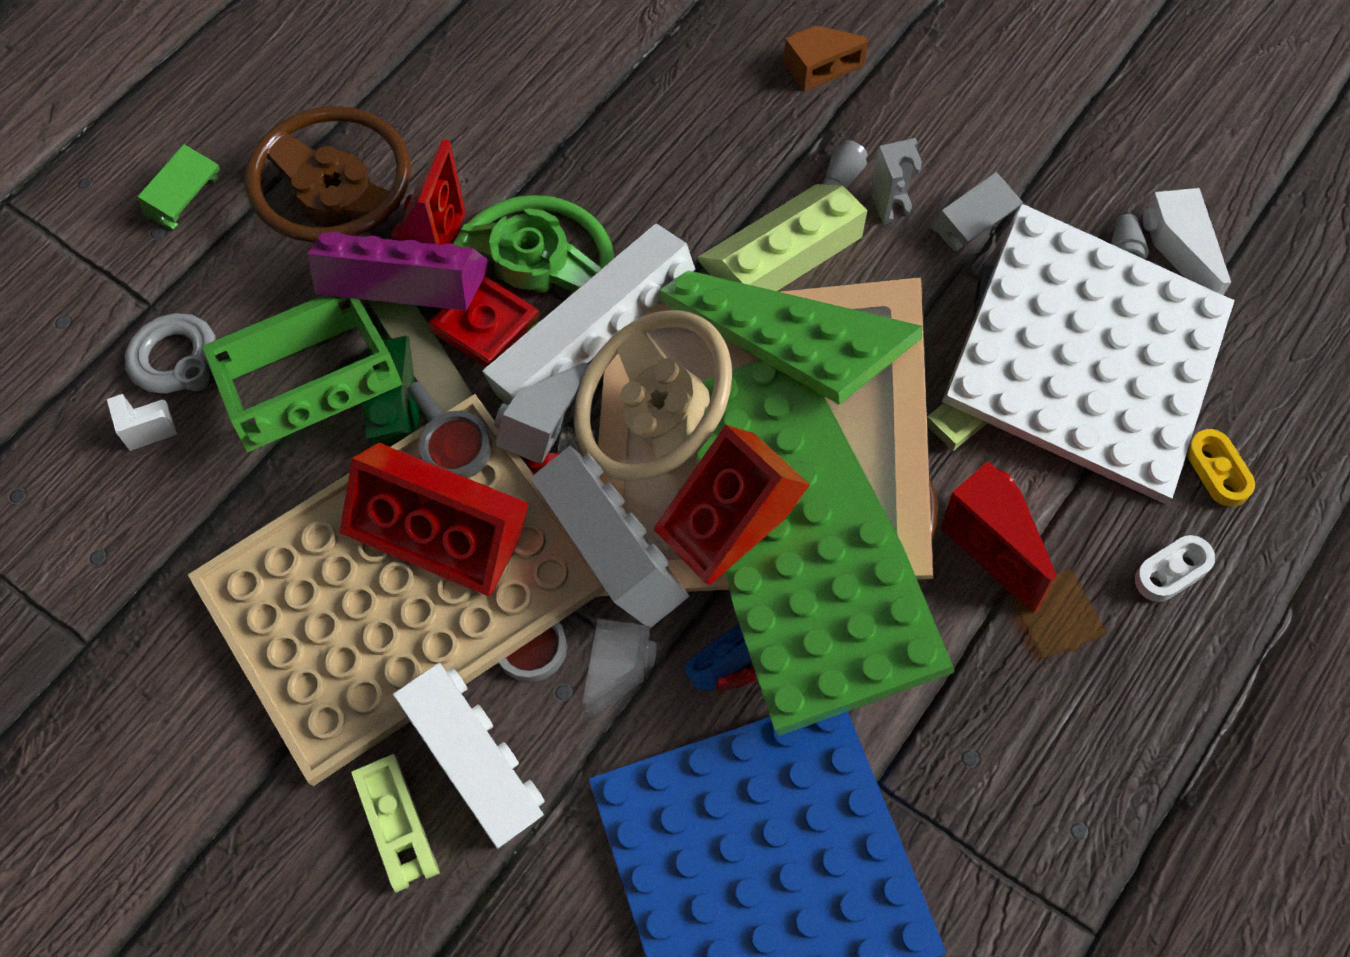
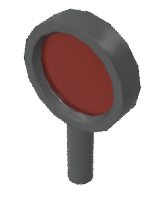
M417 381L409 385L407 388L408 394L429 422L425 426L419 441V452L422 459L466 478L477 475L486 466L492 451V440L484 423L474 414L465 411L442 413L421 382Z

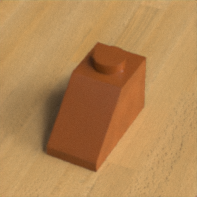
M816 25L785 38L783 64L805 92L865 66L869 41L865 36Z

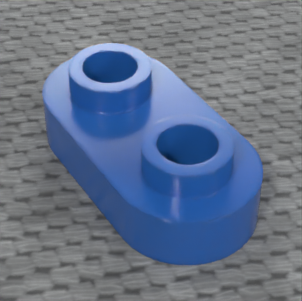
M740 625L729 629L688 661L685 672L694 688L698 690H716L719 678L737 672L745 665L752 663Z

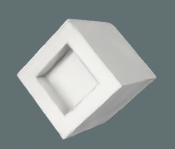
M123 394L107 399L115 431L129 451L177 435L169 406L165 400H159L133 409Z

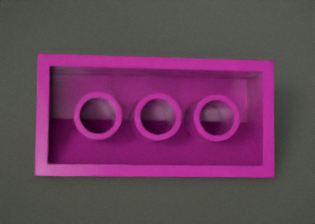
M339 232L321 233L307 253L315 294L467 311L489 269V260L474 248L458 247L454 244L436 245L419 243L416 240H388L377 236H350Z

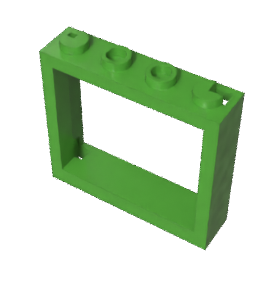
M323 295L202 346L229 418L247 453L403 385L388 349L360 300L356 298ZM349 299L351 307L341 310L338 303ZM352 328H358L372 354L371 356L244 410L233 379ZM227 351L230 358L219 362L215 355ZM377 364L379 369L374 371L372 366ZM254 417L255 423L250 424L249 419Z

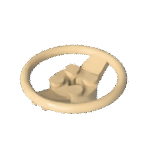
M678 310L661 311L643 316L626 325L614 334L598 351L589 364L577 392L574 408V427L577 442L584 456L589 453L603 469L604 475L623 481H644L666 473L671 475L677 471L679 466L695 459L694 455L708 441L718 426L726 409L731 390L732 363L730 353L718 330L710 322L693 313ZM664 327H680L693 331L706 342L711 351L715 366V381L711 399L709 391L702 381L685 367L667 358L649 336L648 332ZM617 354L620 356L630 381L621 390V399L624 402V420L633 434L653 446L656 460L647 463L624 464L610 459L599 449L592 434L590 411L593 395L602 374Z

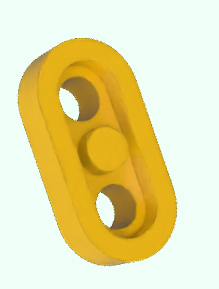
M1205 429L1198 432L1191 440L1187 450V457L1216 502L1227 507L1242 505L1255 489L1253 475L1230 439L1224 433L1214 429ZM1202 451L1209 452L1212 458L1206 457ZM1223 485L1230 486L1234 492L1227 490Z

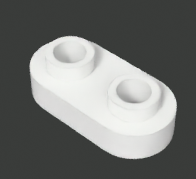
M1188 535L1181 537L1143 562L1135 574V585L1138 591L1151 601L1163 602L1169 600L1209 572L1215 562L1214 550L1206 540L1198 536ZM1183 557L1190 558L1194 566L1187 565L1183 561ZM1154 577L1160 580L1162 587L1155 586L1150 578Z

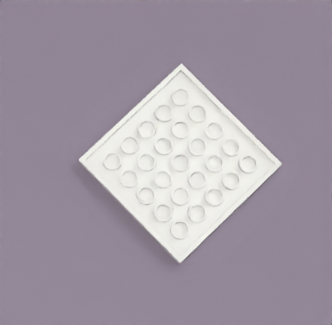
M1021 204L1008 231L942 402L1165 504L1173 498L1234 300Z

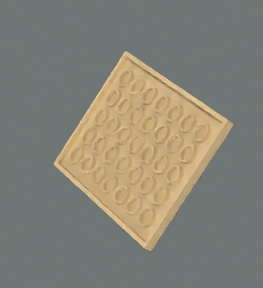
M476 394L448 410L465 411L474 414L484 423L492 440L491 456L486 466L477 475L468 479L529 503L520 541L498 584L489 597L340 534L349 473L188 574L301 772L312 786H315L409 723L410 720L393 694L439 662L446 671L453 667L466 685L606 591L531 480L533 474L522 458L515 453L495 446L499 428L494 427V419ZM465 423L451 424L444 427L434 436L430 444L432 460L438 466L446 469H458L468 465L478 456L481 449V436L473 426ZM426 425L391 447L423 460L419 452V441Z

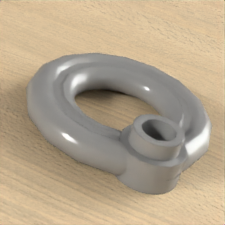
M173 313L157 317L143 325L131 338L124 354L125 371L135 385L147 392L167 394L184 389L195 392L204 390L210 383L211 371L209 370L210 365L202 346L215 341L216 336L207 322L194 315ZM172 335L188 337L193 343L192 354L181 359L176 364L174 370L166 372L157 371L150 366L148 356L157 342Z

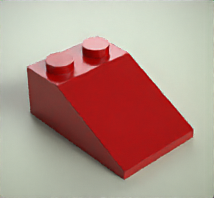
M442 139L420 176L413 194L407 196L404 204L403 219L400 225L397 224L394 227L392 240H416L419 243L436 245L453 244L455 242L466 210L449 140Z
M725 424L653 530L705 584L711 585L786 519L810 484L755 433Z
M987 461L952 492L941 530L1034 614L1041 607L1057 574L1021 490L1007 472L998 470Z

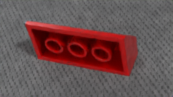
M378 443L354 456L351 460L339 533L489 597L498 584L520 541L529 503Z

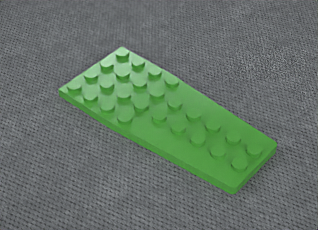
M761 359L732 370L731 390L726 409L711 437L697 452L699 462L726 424L755 433L810 484L786 519L725 571L734 610L777 735L787 734L954 673L953 665L905 549L825 397ZM715 377L702 382L709 391L710 399Z

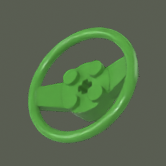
M543 195L519 196L491 205L474 216L467 224H464L453 243L458 247L474 248L488 259L489 262H493L495 275L498 279L515 288L534 290L539 293L548 291L552 283L576 292L615 258L609 236L596 218L574 203ZM524 211V214L515 215L507 220L506 215ZM545 211L569 217L587 230L598 248L600 267L573 245L567 243L565 232L559 226V220ZM501 218L497 223H492L493 221ZM536 321L535 324L527 332H529L540 321Z

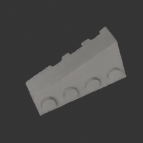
M569 446L534 474L531 480L613 602L650 629L690 597V595L668 568L669 562L653 543L650 544L644 535L647 531L640 521L631 512L627 514L621 506L625 503V500L610 482L605 485L599 477L604 471L589 453L582 457Z

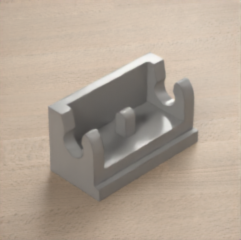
M916 138L879 146L870 194L883 225L893 223V203L900 204L903 207V213L906 216L910 215L912 204L907 192L912 170L915 174H919L922 166L917 151L918 142Z
M995 172L944 208L931 228L953 250L958 251L963 247L962 244L966 246L971 243L973 239L1011 212L1017 210L1023 202L1002 177Z

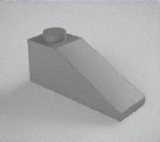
M579 364L517 392L509 405L502 404L494 422V427L499 428L495 446L542 464L574 411L577 392L589 364Z

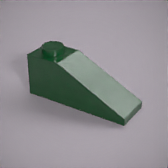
M407 335L383 341L403 385L362 402L366 439L373 445L382 443L391 447L420 429L418 406L407 392L409 385L415 382L410 339ZM377 364L372 366L374 371L379 369Z

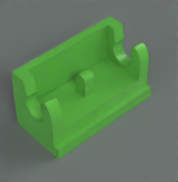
M184 144L138 196L143 215L170 230H174L178 226L176 223L179 218L178 215L207 181L214 183L219 178L216 175L220 171L219 165Z

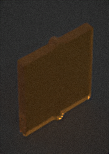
M1072 568L1057 574L1041 607L1035 613L1024 605L1012 592L1008 594L1042 660L1069 649L1072 652H1076L1080 645L1107 634Z

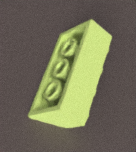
M816 184L698 256V261L711 276L778 291L862 238L867 210L843 185Z

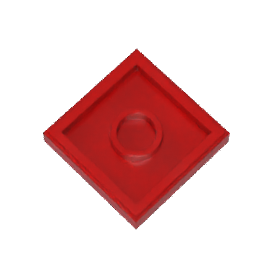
M484 276L467 311L443 308L428 325L432 333L486 368L516 343L535 324L540 315L538 309Z

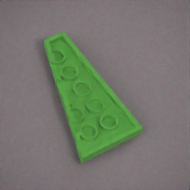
M689 270L660 289L662 303L674 310L690 312L704 318L718 330L724 339L838 405L922 339L921 325Z

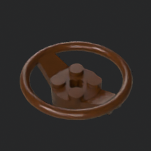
M328 106L314 108L283 120L267 132L258 142L246 167V194L257 216L268 227L286 237L315 243L321 233L339 232L343 235L359 236L380 223L384 224L388 220V216L400 207V202L405 196L410 182L411 160L409 151L400 134L382 118L370 112L351 107ZM330 121L356 123L375 131L389 144L395 157L396 174L391 189L386 190L372 184L366 166L355 155L344 151H337L332 146H323L314 151L290 134L313 124ZM266 159L293 185L304 215L311 222L322 227H307L295 224L282 218L270 208L264 199L260 183L261 172ZM348 221V223H345V224H342V225H337V226H331V224H330V223H342V222Z

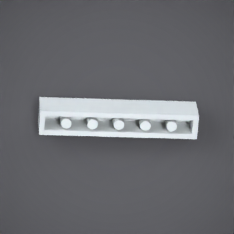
M655 223L482 371L495 395L509 405L518 391L579 364H587L614 334L626 325L639 319L661 300V288L687 270H695L687 243Z

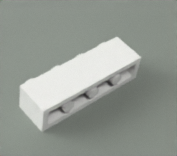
M439 662L393 695L490 840L498 849L544 815L539 806L545 800L530 779L524 784L521 782L513 768L519 765V762L505 742L498 746L495 744L487 732L493 727V724L478 704L471 709L462 695L468 688L453 667L446 671Z

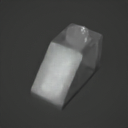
M604 619L597 620L583 697L585 715H597L642 683L646 667L654 668L657 642L650 641V626Z

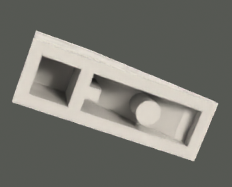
M1200 188L1155 192L1148 208L1143 212V225L1145 230L1150 232L1153 245L1186 279L1224 295L1231 284V280Z

